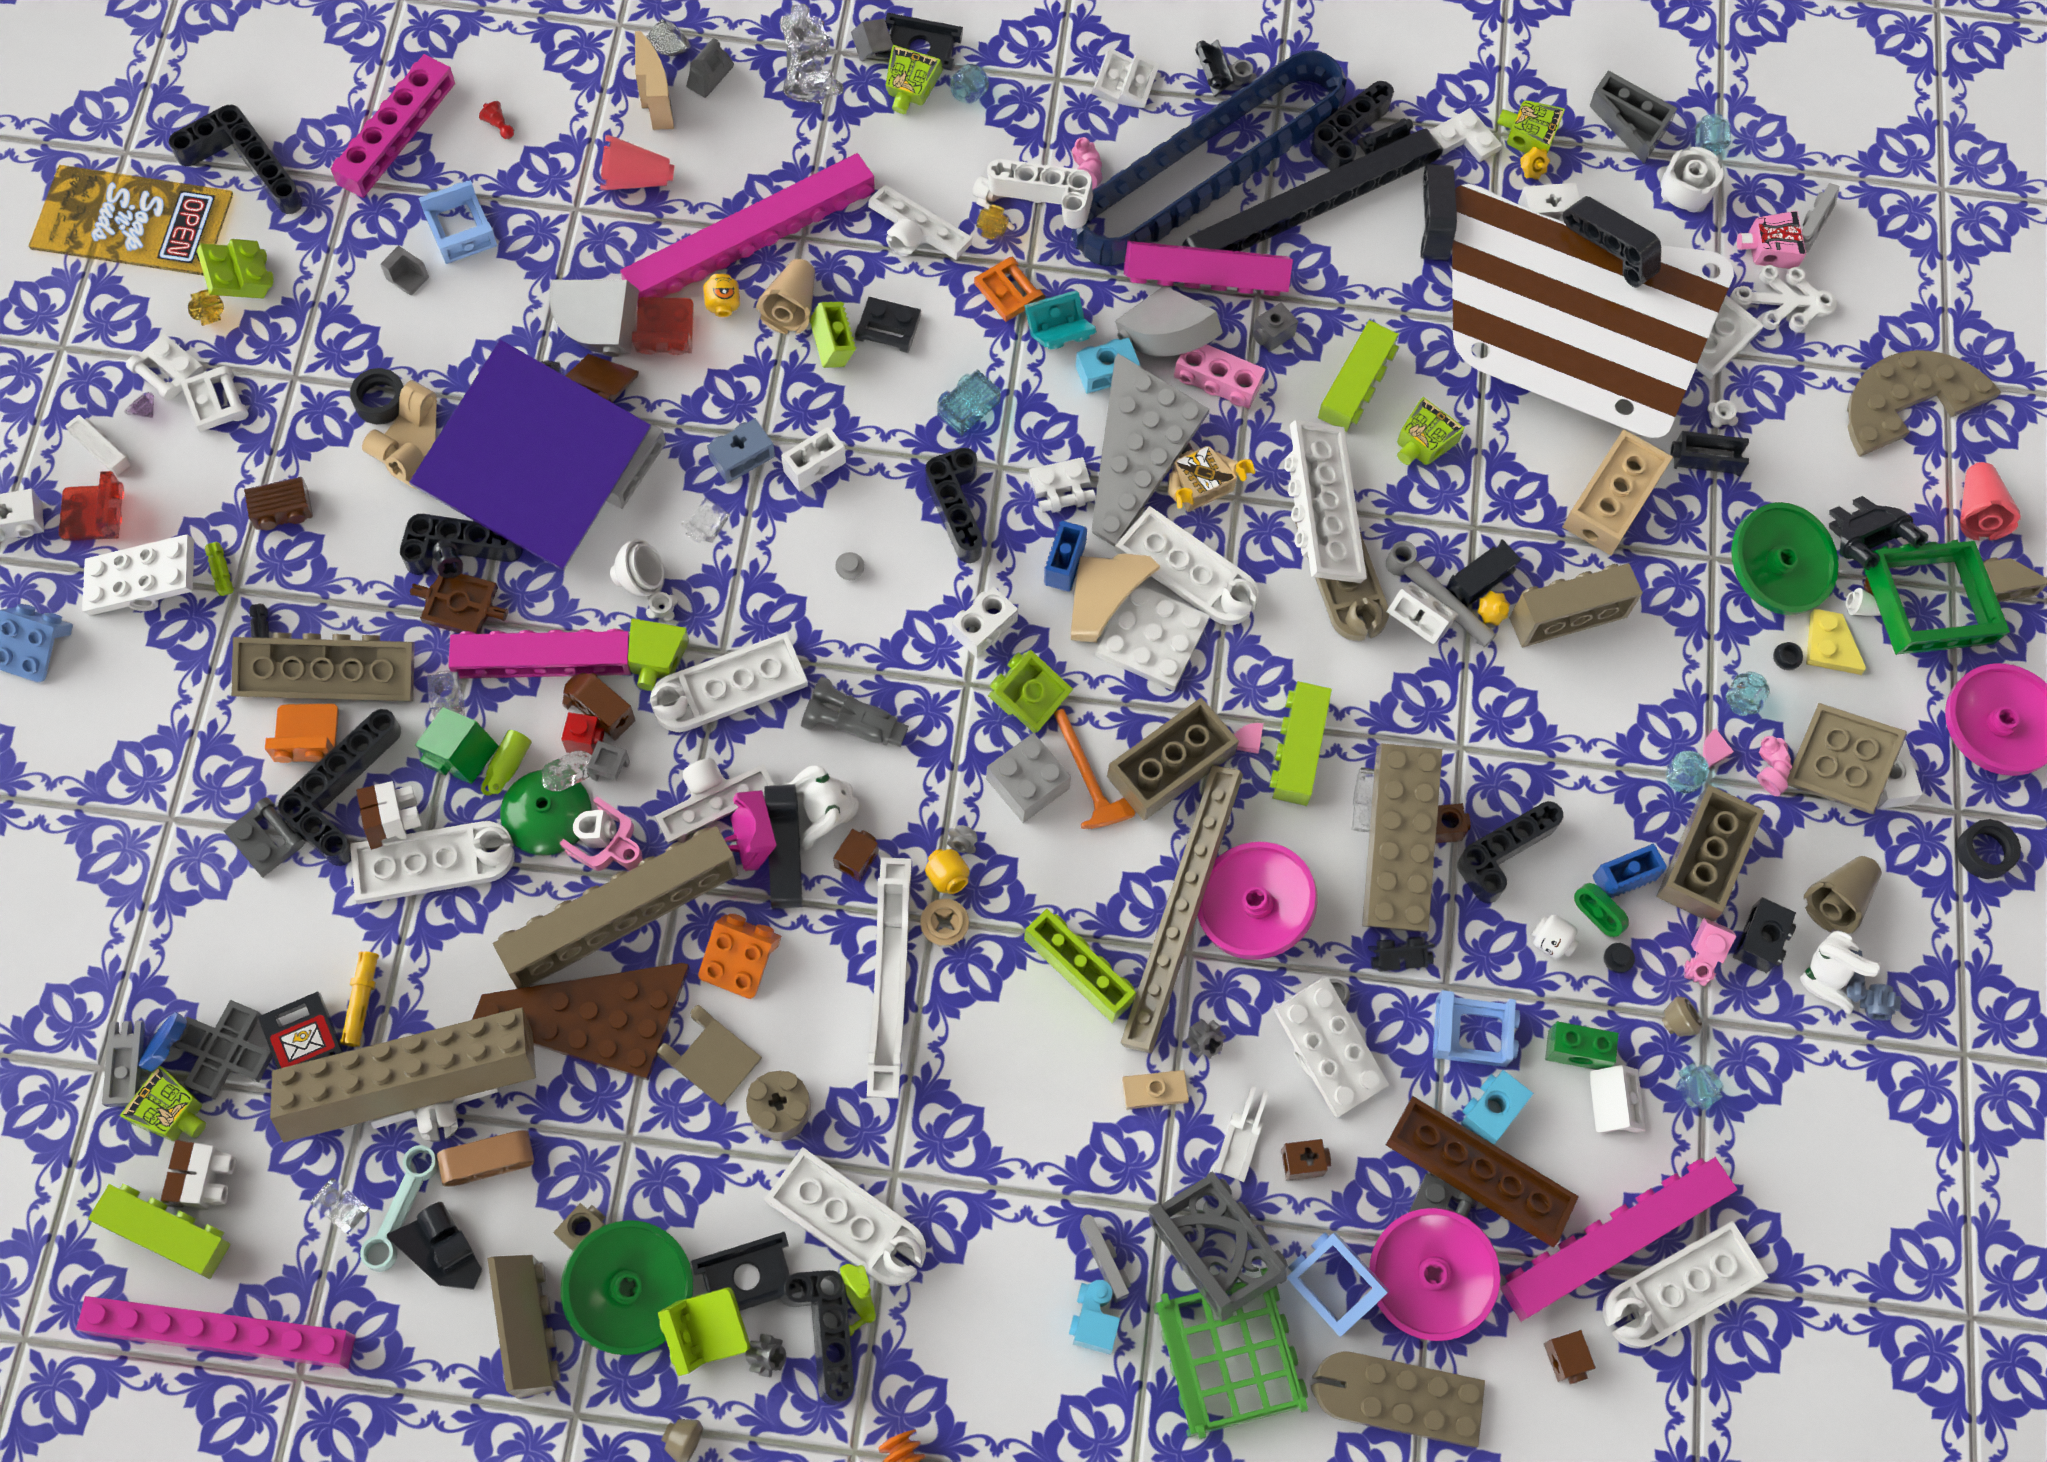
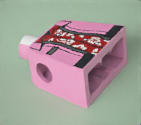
M1798 211L1758 217L1755 219L1749 233L1738 234L1737 248L1739 250L1751 249L1753 262L1756 265H1772L1786 269L1799 267L1806 255Z

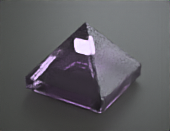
M151 392L141 394L124 409V412L127 415L153 418L154 395Z

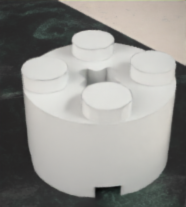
M1691 147L1690 150L1682 151L1683 149L1673 155L1661 181V196L1665 201H1669L1676 207L1686 209L1689 212H1697L1711 201L1722 180L1723 168H1720L1718 164L1719 159L1711 151L1701 147Z

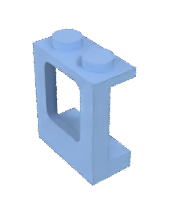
M471 180L456 183L449 188L431 192L419 198L424 215L445 264L497 246L493 230L484 215ZM461 205H467L477 226L446 237L438 215L441 212Z
M1442 990L1436 998L1432 1058L1507 1067L1513 1058L1516 1059L1519 1047L1518 1040H1514V1028H1518L1520 1021V1011L1515 1010L1516 1000L1509 999L1506 1004L1456 998L1454 997V992ZM1468 1014L1498 1018L1502 1022L1501 1050L1499 1052H1490L1461 1047L1459 1044L1461 1015Z

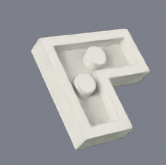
M1471 108L1429 130L1443 149L1442 156L1464 144L1480 163L1499 152L1502 147L1500 141Z

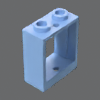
M1325 1232L1311 1245L1315 1249L1312 1254L1307 1258L1301 1254L1288 1267L1292 1272L1287 1276V1279L1341 1337L1390 1290L1336 1232L1330 1237ZM1332 1246L1344 1256L1372 1287L1340 1320L1333 1315L1300 1278Z

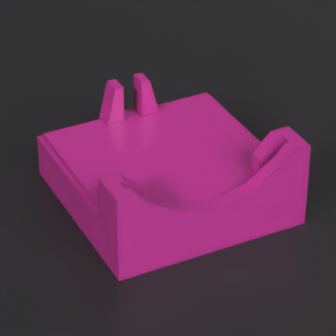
M762 790L739 792L733 797L734 804L738 808L730 817L734 834L726 837L724 840L726 842L736 841L737 845H729V849L732 852H739L745 871H754L760 868L777 845Z

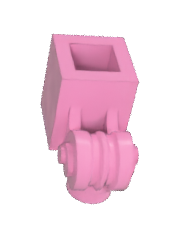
M1703 918L1691 943L1694 951H1696V955L1690 961L1687 960L1685 962L1684 978L1692 979L1693 982H1699L1702 986H1706L1711 979L1713 980L1716 975L1714 970L1717 962L1724 963L1736 938L1733 930Z

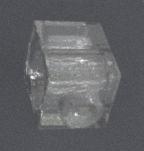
M445 670L439 671L435 675H427L429 709L434 718L442 707L465 716L463 683L458 673ZM448 689L452 690V692L449 695L444 697L440 696V694L443 691Z

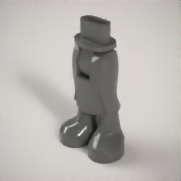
M822 676L814 688L812 699L807 704L801 722V727L805 729H813L820 722L835 726L836 730L847 731L866 741L873 743L883 742V745L886 746L888 743H891L898 747H901L909 728L908 725L898 722V717L892 716L887 711L863 703L852 695L848 696L833 687L829 679ZM821 703H829L841 708L840 712L828 708Z

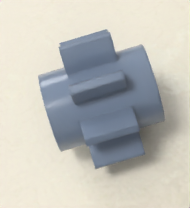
M1872 984L1869 986V990H1866L1865 999L1860 1000V1008L1865 1009V1012L1868 1013L1867 1016L1871 1019L1890 1020L1892 1015H1895V1011H1900L1901 997L1896 996V992H1893V987L1889 985Z

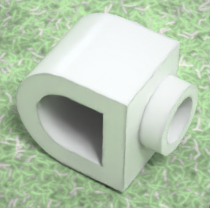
M604 810L585 811L575 819L573 831L588 847L606 848L610 843V839L615 837L617 827L613 819Z

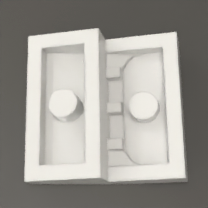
M1109 47L1091 94L1118 104L1144 108L1160 64L1137 53L1132 59Z

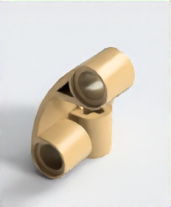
M414 380L407 382L400 393L399 416L385 434L376 429L370 431L362 443V450L384 463L391 475L411 486L409 481L436 439V393Z
M1118 554L1112 559L1080 556L1073 604L1071 640L1097 643L1098 637L1101 636L1104 627L1118 607L1138 585L1158 571L1160 565L1151 556Z

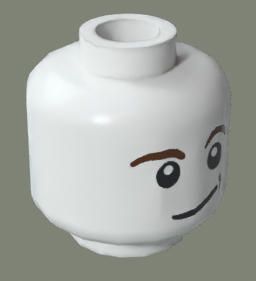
M1556 914L1551 915L1549 918L1544 915L1531 934L1535 937L1533 940L1534 946L1553 959H1559L1563 954L1569 957L1579 944L1575 940L1577 928Z

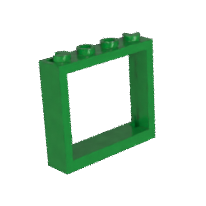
M1957 539L1942 544L1929 542L1919 546V548H1914L1911 544H1905L1898 548L1884 546L1873 551L1880 556L1878 565L1874 568L1871 567L1869 570L1864 568L1895 655L1994 645L2010 633L1975 541L1958 542ZM1955 562L1978 625L1912 631L1889 568Z

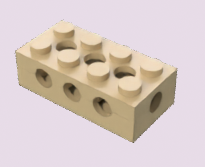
M1623 429L1570 511L1562 528L1612 556L1673 456Z

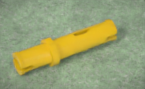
M359 952L355 977L350 980L352 991L340 1044L345 1046L360 1047L361 1045L360 1041L371 990H374L376 985L373 979L379 955L373 952Z

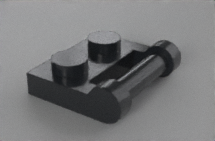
M868 296L860 323L856 328L855 340L861 342L869 340L900 348V351L909 353L920 321L921 309ZM871 327V328H875V329H880V330H884V331H888V332L900 334V335H903V337H898V336H894V335H890V334H886V333H882V332L870 330V329H868V328Z

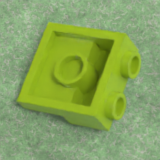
M230 239L228 245L200 243L197 253L209 295L264 299L267 291L273 285L274 278L273 273L266 270L267 253L265 249H260L258 241Z
M1029 650L1022 655L1018 652L1007 664L1011 669L1006 675L1003 676L1000 673L990 683L989 687L993 690L989 693L988 697L1008 715H1015L1026 727L1036 733L1071 693L1073 688L1032 650Z

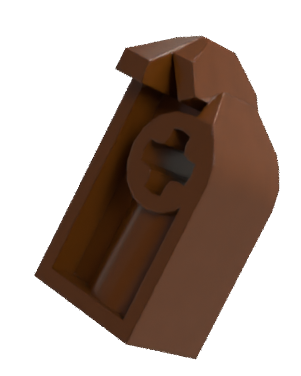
M583 672L577 674L565 684L562 700L563 707L568 710L573 705L584 715L598 717L601 728H604V732L614 741L636 721L631 705L602 682L595 673L587 674Z

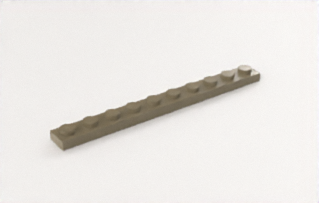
M1212 765L1120 1042L1126 1048L1151 1054L1153 1052L1241 784L1243 774L1240 770Z

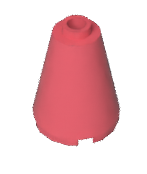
M610 135L605 136V141H609L610 146H604L601 177L606 180V184L600 183V190L667 186V181H673L674 165L669 164V158Z
M1976 463L1966 471L1960 516L1961 531L1966 537L1980 541L1979 536L1989 537V541L2008 536L2018 527L2017 522L2021 519L2020 511L1996 468L1990 463Z

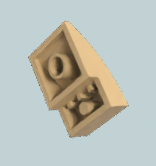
M635 31V75L642 108H649L653 130L674 129L668 83L662 62L645 35L641 31Z

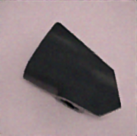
M437 1202L426 1207L417 1215L416 1221L387 1233V1238L437 1285L470 1290L475 1289L482 1273V1268L462 1231L458 1230L443 1202Z

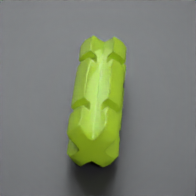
M219 542L206 544L205 552L208 556L212 577L215 580L216 591L220 596L232 594L234 588L232 582H230V574L222 546Z

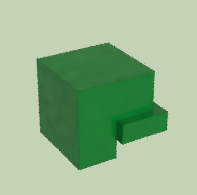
M442 707L415 744L423 753L419 761L425 767L445 776L450 771L454 777L469 784L475 781L499 747L477 721Z

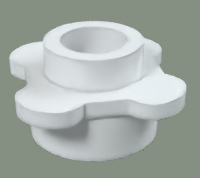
M1720 400L1717 403H1710L1707 410L1711 413V424L1714 427L1719 428L1721 425L1735 426L1737 424L1738 417L1735 416L1737 409L1731 401Z
M658 592L649 596L650 607L646 610L647 617L649 619L662 618L666 622L672 621L675 617L673 612L674 606L678 603L676 596L668 595L664 592ZM660 605L665 606L663 609L659 608Z

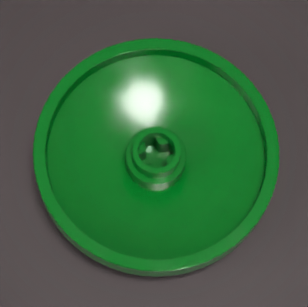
M1770 503L1749 513L1740 522L1735 531L1731 549L1735 574L1745 592L1763 608L1782 615L1801 614L1822 604L1833 591L1839 568L1837 550L1826 527L1806 509L1790 503Z
M618 1221L604 1225L588 1234L570 1254L561 1279V1302L570 1326L590 1346L603 1352L617 1355L643 1353L664 1343L666 1338L660 1328L658 1312L677 1301L693 1296L692 1270L682 1247L663 1229L642 1221Z

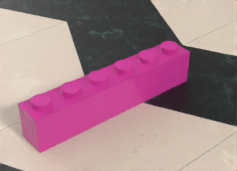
M1127 241L1123 274L1130 277V282L1146 284L1147 279L1157 280V284L1163 286H1173L1174 282H1183L1184 287L1200 289V284L1211 285L1210 289L1217 291H1227V287H1237V292L1253 294L1254 289L1264 290L1265 295L1280 296V292H1289L1293 259L1281 255Z
M617 628L604 632L581 629L578 632L550 630L548 633H535L534 631L523 630L519 633L491 631L489 634H476L464 631L460 634L450 635L448 667L454 679L575 676L583 672L587 674L595 673L597 676L631 675L628 664L630 635L628 631Z

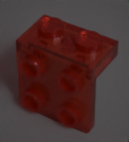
M641 297L638 300L637 331H632V343L636 352L642 354L669 353L672 355L692 353L694 303L692 299Z
M100 471L99 486L66 487L63 490L59 536L62 540L119 538V530L122 523L121 507L122 499L124 498V486L112 471Z

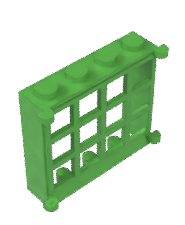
M1267 1267L1260 1269L1261 1275L1266 1274ZM1237 1282L1227 1295H1232L1247 1285ZM1277 1285L1263 1293L1266 1308L1244 1313L1241 1307L1236 1310L1237 1315L1228 1318L1224 1322H1221L1220 1319L1214 1321L1211 1307L1200 1292L1169 1300L1167 1293L1160 1294L1162 1302L1155 1303L1153 1309L1155 1314L1158 1313L1161 1322L1162 1340L1164 1345H1167L1171 1359L1170 1370L1172 1376L1176 1378L1180 1393L1178 1397L1180 1407L1185 1412L1189 1429L1186 1431L1188 1438L1198 1435L1199 1439L1206 1438V1433L1299 1408L1301 1413L1308 1411L1306 1385L1302 1378L1298 1379L1295 1366L1298 1365L1297 1354L1294 1346L1289 1347L1285 1335L1289 1333L1287 1319L1284 1313L1279 1314L1276 1304L1277 1301H1280ZM1202 1302L1207 1323L1184 1328L1179 1308ZM1269 1314L1275 1338L1253 1344L1246 1320ZM1239 1322L1246 1346L1223 1352L1216 1328ZM1210 1330L1216 1354L1193 1359L1186 1335ZM1278 1345L1284 1369L1261 1375L1255 1351ZM1248 1353L1254 1377L1231 1383L1225 1359ZM1218 1361L1224 1385L1201 1391L1195 1366ZM1286 1376L1293 1401L1270 1406L1264 1382ZM1257 1384L1263 1409L1240 1414L1234 1390ZM1227 1392L1233 1416L1210 1422L1204 1397Z

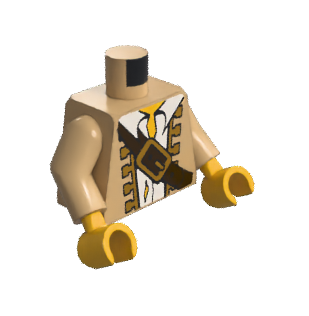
M1188 443L1180 454L1179 459L1174 462L1173 470L1169 474L1168 494L1177 502V508H1182L1184 504L1186 511L1190 512L1233 492L1237 480L1236 476H1239L1241 481L1247 480L1246 473H1256L1253 462L1250 459L1233 460L1219 452H1214L1209 446L1194 451L1191 444Z

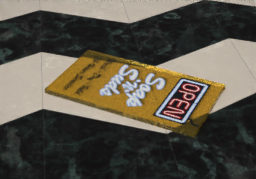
M58 165L28 247L31 250L204 276L197 249L200 243L217 244L233 198V192L231 190Z

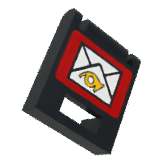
M318 991L258 1016L277 1069L328 1057L334 1052L335 1054L344 1052L322 995ZM307 1007L308 1016L282 1026L278 1018Z

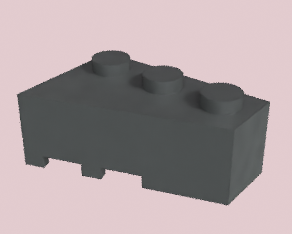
M1609 70L1596 87L1590 103L1593 111L1643 164H1645L1671 125L1677 108Z

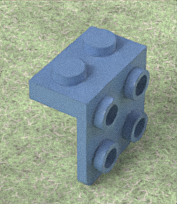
M17 604L14 608L0 610V670L35 682L44 681L48 671L54 639L71 635L73 624L62 621V616L57 614L35 612V607L26 604Z

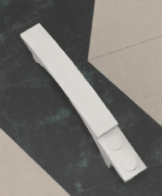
M881 858L880 878H878L875 984L867 1081V1097L899 1099L912 863L911 859Z

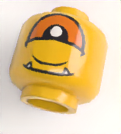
M715 274L706 281L703 290L707 310L715 313L718 317H728L733 311L738 309L740 306L739 285L736 280L728 274Z

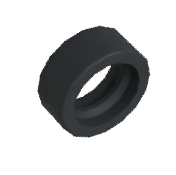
M383 368L369 369L354 379L350 388V399L359 417L376 425L387 424L396 420L399 416V397L404 385L399 376L391 370ZM387 385L394 388V398L382 407H368L362 401L364 394L375 386Z
M1986 819L1974 823L1961 834L1957 841L1956 853L1959 862L1966 871L1979 878L1993 879L2005 874L2016 865L2020 858L2021 845L2018 836L2009 826L2000 821ZM1985 834L1996 839L2004 852L2003 861L1998 865H1993L1980 859L1973 847L1975 836Z

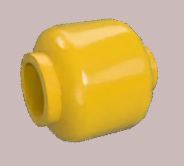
M938 849L930 854L928 857L929 862L925 867V874L938 892L955 894L968 884L969 867L956 850Z

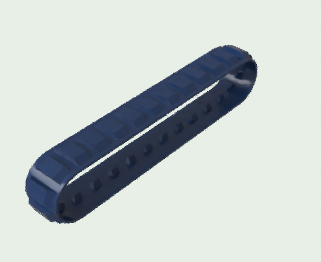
M1315 50L1301 51L1285 61H1281L1272 67L1269 72L1253 80L1250 85L1231 95L1228 100L1222 101L1212 108L1210 112L1197 118L1191 125L1181 129L1171 136L1169 140L1162 142L1153 148L1150 153L1140 157L1131 163V166L1121 170L1112 176L1109 181L1092 190L1093 200L1086 224L1078 229H1072V238L1076 249L1080 250L1085 258L1095 264L1115 266L1125 262L1127 241L1154 243L1170 234L1171 230L1180 227L1190 220L1191 216L1209 207L1211 202L1219 200L1229 193L1230 189L1234 186H1239L1249 179L1250 175L1259 172L1269 165L1270 161L1279 158L1288 152L1293 145H1298L1308 138L1320 123L1339 110L1344 102L1347 82L1342 68L1334 58L1326 53ZM1297 81H1311L1320 84L1329 92L1321 101L1130 233L1121 237L1107 238L1097 235L1090 230V227H1087V224L1092 219L1286 86Z

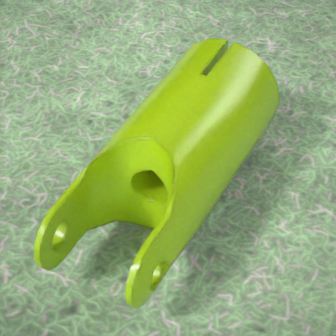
M515 730L507 731L488 765L486 777L481 784V792L484 795L499 794L505 784L514 776L532 744L528 737Z

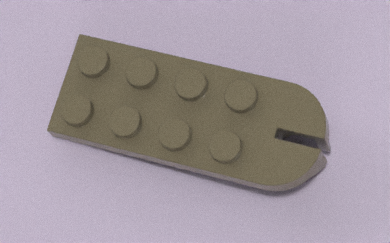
M1361 532L1367 579L1362 583L1315 577L1334 629L1344 638L1353 641L1365 640L1367 632L1369 638L1376 637L1383 631L1389 618V613L1386 612L1389 607Z
M1349 1351L1338 1352L1328 1356L1312 1375V1379L1326 1378L1339 1381L1341 1385H1345V1388L1319 1382L1310 1385L1319 1406L1326 1414L1335 1419L1471 1448L1479 1446L1485 1380Z

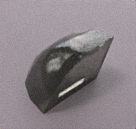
M662 18L646 36L654 49L663 55L678 56L691 48L690 42L674 23Z

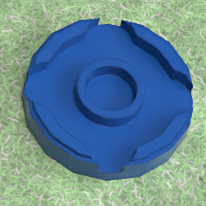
M175 1012L166 1019L145 1048L139 1061V1067L151 1072L162 1064L170 1054L169 1051L173 1042L176 1043L180 1039L186 1027L187 1020L185 1017Z

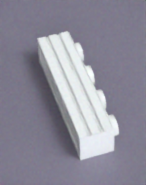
M78 415L65 425L70 434L117 477L130 467V463L127 460L129 458L123 450L118 451L116 449L117 445L111 439L107 441L105 439L106 435L99 428L97 430L94 429V424L88 418L84 419Z

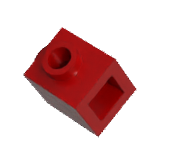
M568 712L561 738L566 753L591 757L597 742H603L604 728H601L598 717Z

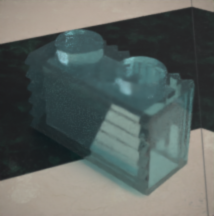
M977 369L971 375L968 373L963 375L958 381L957 387L951 392L947 390L941 394L937 401V415L962 436L1000 403L1001 390Z

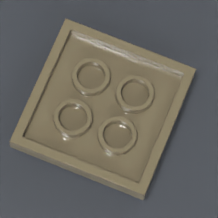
M1818 703L1787 779L1788 786L1874 815L1907 736V731Z

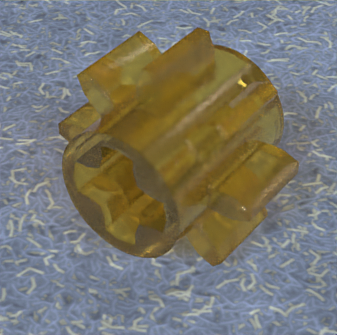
M994 204L989 206V209L982 208L976 225L977 228L983 230L981 233L982 237L993 240L994 238L996 239L997 235H1004L1009 222V217L1003 215L1005 208Z
M208 289L190 295L192 300L188 303V312L193 319L201 320L202 326L221 320L220 314L224 310V304L218 295H209Z

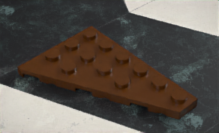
M677 963L482 994L472 1020L523 1007L533 1031L535 1046L648 1081L658 1056L657 1051L662 1045L690 967L685 963Z

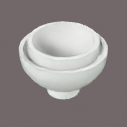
M635 539L622 546L616 556L615 565L611 567L610 575L612 581L618 587L623 586L628 592L645 597L660 591L664 579V566L659 553L645 540Z

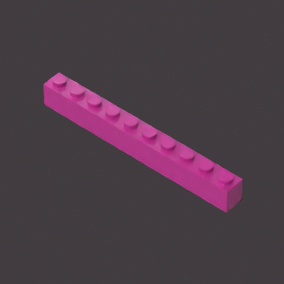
M856 153L621 269L622 280H628L639 289L638 309L653 305L659 299L669 294L677 293L683 287L695 281H701L707 275L717 270L725 269L731 263L741 258L749 257L755 251L765 246H771L779 239L789 234H795L801 228L813 222H819L825 216L835 211H841L859 199L869 197L871 193L875 192L874 175L860 155Z

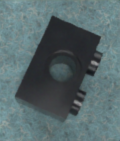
M1762 897L1752 906L1733 958L1765 973H1768L1775 966L1779 967L1786 955V950L1783 949L1785 941L1791 939L1796 929V924L1793 923L1796 912ZM1762 931L1767 932L1772 937V942L1763 937Z

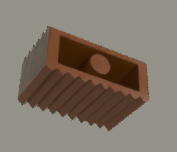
M303 477L244 489L248 517L256 530H272L278 524L283 525L284 523L299 524L307 518L311 519L313 517L308 487Z

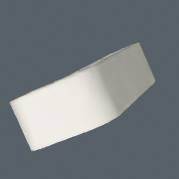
M996 159L989 163L987 167L989 189L994 195L1061 204L1063 222L1067 227L1078 229L1086 224L1093 200L1092 177L1087 171L1005 159Z

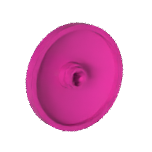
M1995 663L1971 670L1955 684L1946 702V724L1952 740L1970 761L1990 772L2009 776L2029 774L2047 764V683L2024 668L2010 664Z
M1270 842L1245 843L1227 850L1216 858L1197 917L1207 937L1223 952L1242 959H1266L1289 950L1308 932L1317 911V887L1305 862L1290 849Z
M1424 1208L1400 1216L1382 1232L1370 1258L1369 1269L1390 1290L1377 1302L1378 1307L1393 1325L1416 1338L1444 1341L1469 1333L1486 1319L1498 1296L1500 1266L1491 1241L1473 1221L1451 1210Z

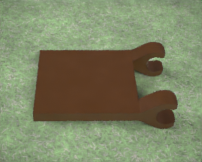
M587 354L565 376L613 403L638 377L639 371Z

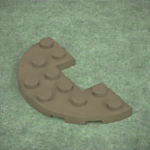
M1923 350L1896 353L1871 366L1863 374L1852 391L1847 407L1849 412V425L1847 426L1849 436L1857 454L1861 457L1903 439L1909 434L1910 431L1897 414L1899 411L1937 396L1952 418L1996 399L2001 394V391L1980 370L1951 355Z

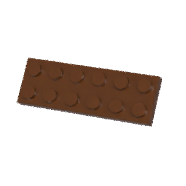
M1414 1096L1411 1097L1385 1144L1553 1248L1559 1242L1579 1198L1578 1195Z

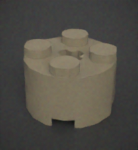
M781 1070L768 1072L752 1082L748 1089L746 1097L747 1113L754 1129L758 1133L774 1141L790 1140L803 1131L811 1115V1103L809 1093L803 1081L795 1074ZM777 1101L785 1103L783 1104L784 1109L777 1111L776 1107L772 1106H775L774 1103Z

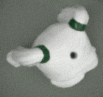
M810 766L800 772L793 781L784 783V785L795 784L797 795L804 793L803 805L809 819L813 823L802 833L800 838V846L804 850L813 848L815 840L828 833L834 827L851 821L858 811L859 802L853 796L851 784L841 779L830 777L822 766Z
M1836 931L1831 933L1819 945L1813 955L1810 967L1805 970L1800 979L1807 991L1818 998L1838 1005L1845 1013L1851 1014L1854 1009V1003L1851 998L1847 997V991L1843 987L1848 984L1854 972L1864 976L1875 977L1881 971V962H1872L1851 952L1850 950L1858 952L1860 947L1857 946V943L1853 941L1849 934Z

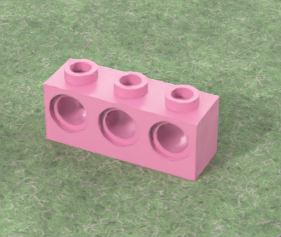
M1206 344L1196 350L1180 354L1176 362L1174 378L1179 379V381L1186 385L1201 388L1210 395H1217L1227 399L1236 406L1250 409L1262 385L1266 369ZM1189 363H1194L1198 366H1191ZM1214 374H1221L1222 377L1215 376ZM1240 384L1247 385L1248 387H1241Z

